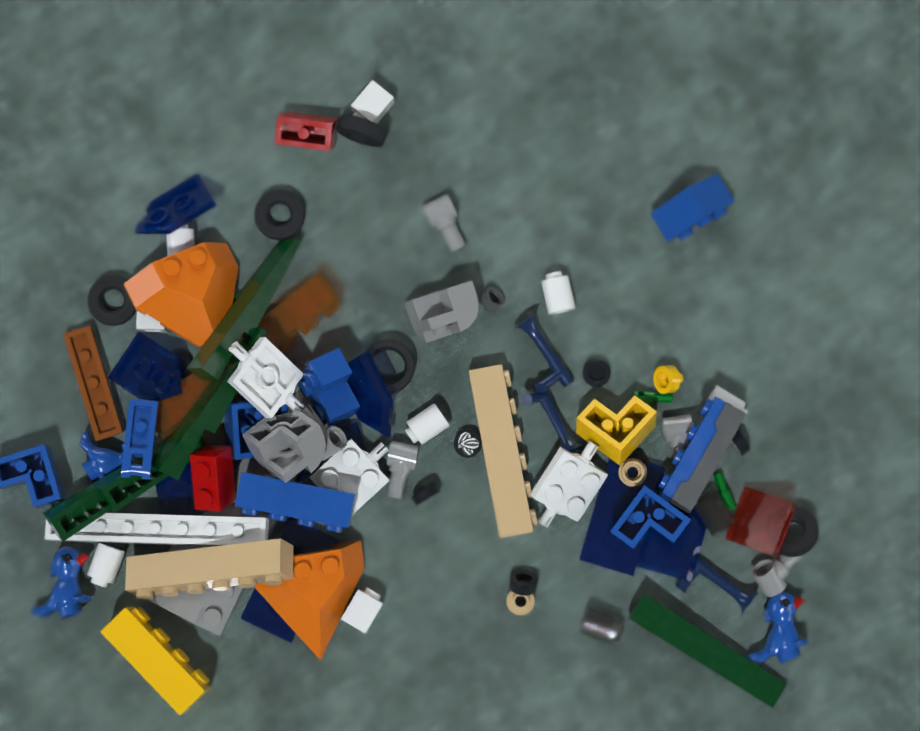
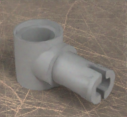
M447 194L422 206L431 227L441 232L451 253L465 246L456 225L457 212Z
M310 404L300 411L318 423L324 434L326 449L322 461L329 459L346 447L347 438L345 433L337 426L330 427L327 423L324 424Z
M690 414L662 418L664 439L666 443H669V447H672L674 457L679 449L685 450L689 443L686 436L693 425Z
M391 441L387 459V466H389V471H391L387 491L388 497L403 499L408 474L411 475V471L415 470L419 446Z
M780 554L776 559L761 560L754 565L751 575L766 597H773L784 591L787 585L785 578L789 575L788 571L804 555L787 557Z

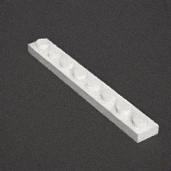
M105 513L65 541L222 546L268 540L269 519L263 517ZM46 519L44 539L48 541H62L55 534Z

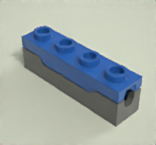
M717 396L714 397L713 401L707 399L700 411V414L704 417L699 425H692L686 436V439L689 440L685 450L679 449L672 461V464L676 465L671 475L665 473L658 485V488L662 490L659 494L662 499L669 501L689 514L746 416L744 411L726 401L724 402V400Z

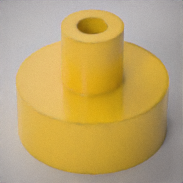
M673 365L659 366L653 375L654 386L661 394L674 393L679 389L680 383L683 382V375Z

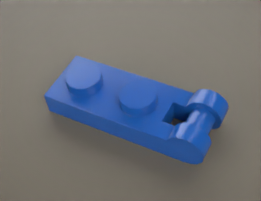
M129 399L121 468L122 478L142 476V479L151 480L159 410L158 401ZM133 457L143 458L142 465L132 464Z

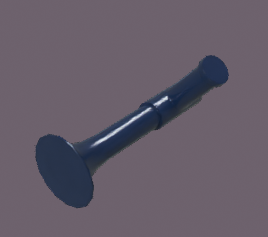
M536 312L513 329L518 328L526 332L549 363L548 365L553 372L536 383L537 390L540 393H545L548 388L560 381L563 387H566L574 380L537 328L535 319L538 312Z
M536 383L533 384L534 393L524 394L522 396V403L525 406H530L540 402L560 439L563 449L575 453L583 448L585 444L577 443L568 433L548 390L545 393H540L536 388Z
M692 551L684 560L690 568L678 584L676 583L675 585L682 592L686 593L688 587L700 573L738 602L742 611L741 615L759 593V591L748 593L741 590Z

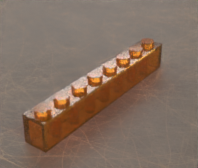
M319 272L261 319L258 327L268 332L265 337L284 354L296 345L295 339L302 333L307 336L319 326L316 322L323 316L329 318L340 309L338 304L342 300ZM192 373L158 400L159 410L156 432L162 440L166 441L172 437L212 381H203Z

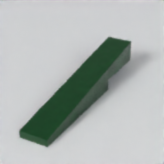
M284 239L277 243L186 369L203 381L220 379L233 354L229 351V347H232L231 345L234 342H239L240 338L253 337L301 243L298 239Z
M257 327L253 337L243 338L240 345L248 352L260 337H265L268 332ZM234 354L230 357L220 379L213 380L153 461L152 466L158 471L179 480L204 430L206 429L215 434L237 392L227 382L240 362Z
M202 436L199 439L193 453L201 447H203L204 445H206V442ZM170 439L154 447L153 461ZM143 458L134 459L132 464L142 465ZM152 466L151 480L142 479V476L122 478V467L45 511L43 515L55 534L64 542L108 511H118L169 475L158 471Z
M645 594L641 595L628 617L631 621L771 708L775 706L787 686V683Z

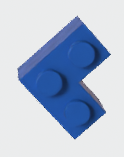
M717 173L687 187L650 214L667 242L677 237L682 241L695 233L692 228L696 225L701 228L729 213L726 208L735 203Z
M335 349L309 361L303 372L304 375L300 379L299 387L302 394L306 398H310L313 404L312 408L321 421L332 426L355 415L360 408V404L347 383L352 371L340 349Z
M242 395L234 396L224 415L226 446H231L232 457L235 460L254 458L242 435L265 418ZM287 405L281 406L275 413V416L288 413Z
M46 444L1 457L0 489H8L26 483L32 505L36 508L66 500L51 446Z
M644 485L610 532L633 550L650 528H653L674 544L691 522V519Z

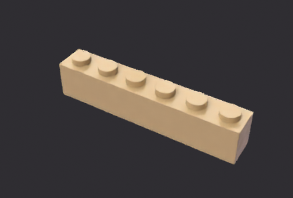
M502 364L469 370L468 373L499 538L533 532L532 526H537L538 524L535 509L529 510L527 498H532L530 495V482H524L522 471L527 470L524 453L519 454L517 443L522 442L519 425L514 426L512 415L517 414L514 398H508L506 388L511 387L509 370L503 371Z
M281 538L126 557L125 590L135 594L137 599L142 600L153 599V595L158 594L166 597H175L179 595V592L185 591L190 594L204 593V589L211 588L215 591H228L230 586L254 588L256 583L280 585L283 580L293 579V545Z

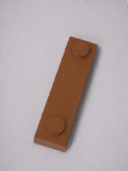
M89 325L64 333V340L95 441L98 442L123 434V427L92 326Z

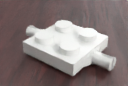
M260 337L248 352L237 341L231 345L232 347H229V351L240 362L227 382L265 418H272L284 404L293 411L294 409L297 411L302 410L300 408H303L304 404L293 393L296 384L304 374L266 337Z
M350 439L344 449L333 455L309 478L318 487L356 494L352 515H354L390 481L380 470L377 463L389 450L385 447L377 454L385 446L380 442L376 448L368 453L360 449Z
M589 440L581 454L571 453L562 447L558 449L530 494L535 500L547 507L538 520L541 525L548 528L556 514L565 515L578 522L608 476L605 471L596 467L590 461L599 448L594 442Z

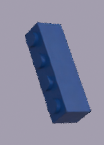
M242 472L235 506L242 507L241 513L258 516V511L270 513L269 519L286 522V517L288 516L298 518L297 524L314 527L315 522L326 524L325 530L342 533L343 527H350L356 494L290 481L285 483L280 479Z

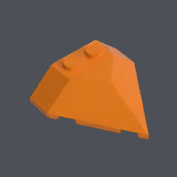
M203 242L152 262L126 281L124 287L135 310L161 322L160 325L200 348V346L202 347L233 305L238 265L227 243Z
M361 540L333 544L331 549L293 555V579L283 580L280 585L256 583V587H254L320 661L365 568Z

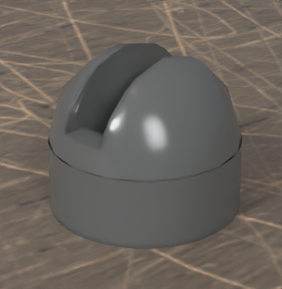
M489 287L481 294L479 303L484 306L483 309L485 311L493 312L503 306L504 297L497 288Z

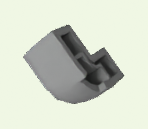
M472 280L404 302L414 331L421 341L425 343L462 332L469 328L476 319L479 309L478 297Z
M295 409L292 413L274 415L272 418H263L242 435L260 466L272 478L277 476L285 483L304 468L312 473L322 461L326 449L325 437L320 425Z

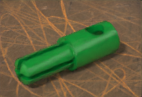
M633 391V396L635 395L647 404H653L654 402L672 403L673 401L672 393L661 394L654 393V391Z
M717 473L713 475L724 512L737 509L723 474Z

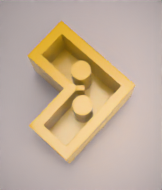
M635 395L617 415L594 399L576 418V434L587 442L590 440L597 444L600 452L620 466L655 428L657 411Z

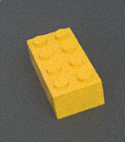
M134 606L125 607L100 632L179 715L184 714L211 689L207 684L210 679L199 668L194 670L188 664L190 658L180 648L176 650L168 643L171 638L160 627L156 629L148 622L151 617L140 606L138 608Z

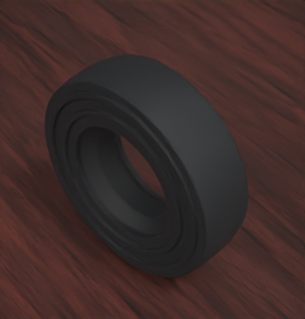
M342 115L336 127V131L343 137L371 147H382L387 137V131L380 125L352 115Z
M272 190L264 194L257 202L254 210L255 223L261 233L270 239H289L295 236L302 228L305 220V210L302 202L295 194L287 190ZM278 204L287 206L291 213L289 221L281 226L274 225L269 220L270 209Z
M118 275L104 276L98 279L89 290L87 297L89 311L102 324L109 326L122 325L128 322L137 311L124 287V283L128 281L124 277ZM109 290H118L124 297V303L117 311H108L103 306V296Z
M788 506L772 515L767 525V536L776 552L787 557H798L808 553L816 545L819 528L815 517L808 510L798 506ZM793 522L799 523L804 528L803 535L799 539L791 541L782 536V530L785 525Z

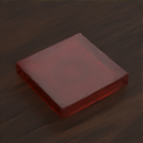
M745 486L725 539L777 558L797 504Z

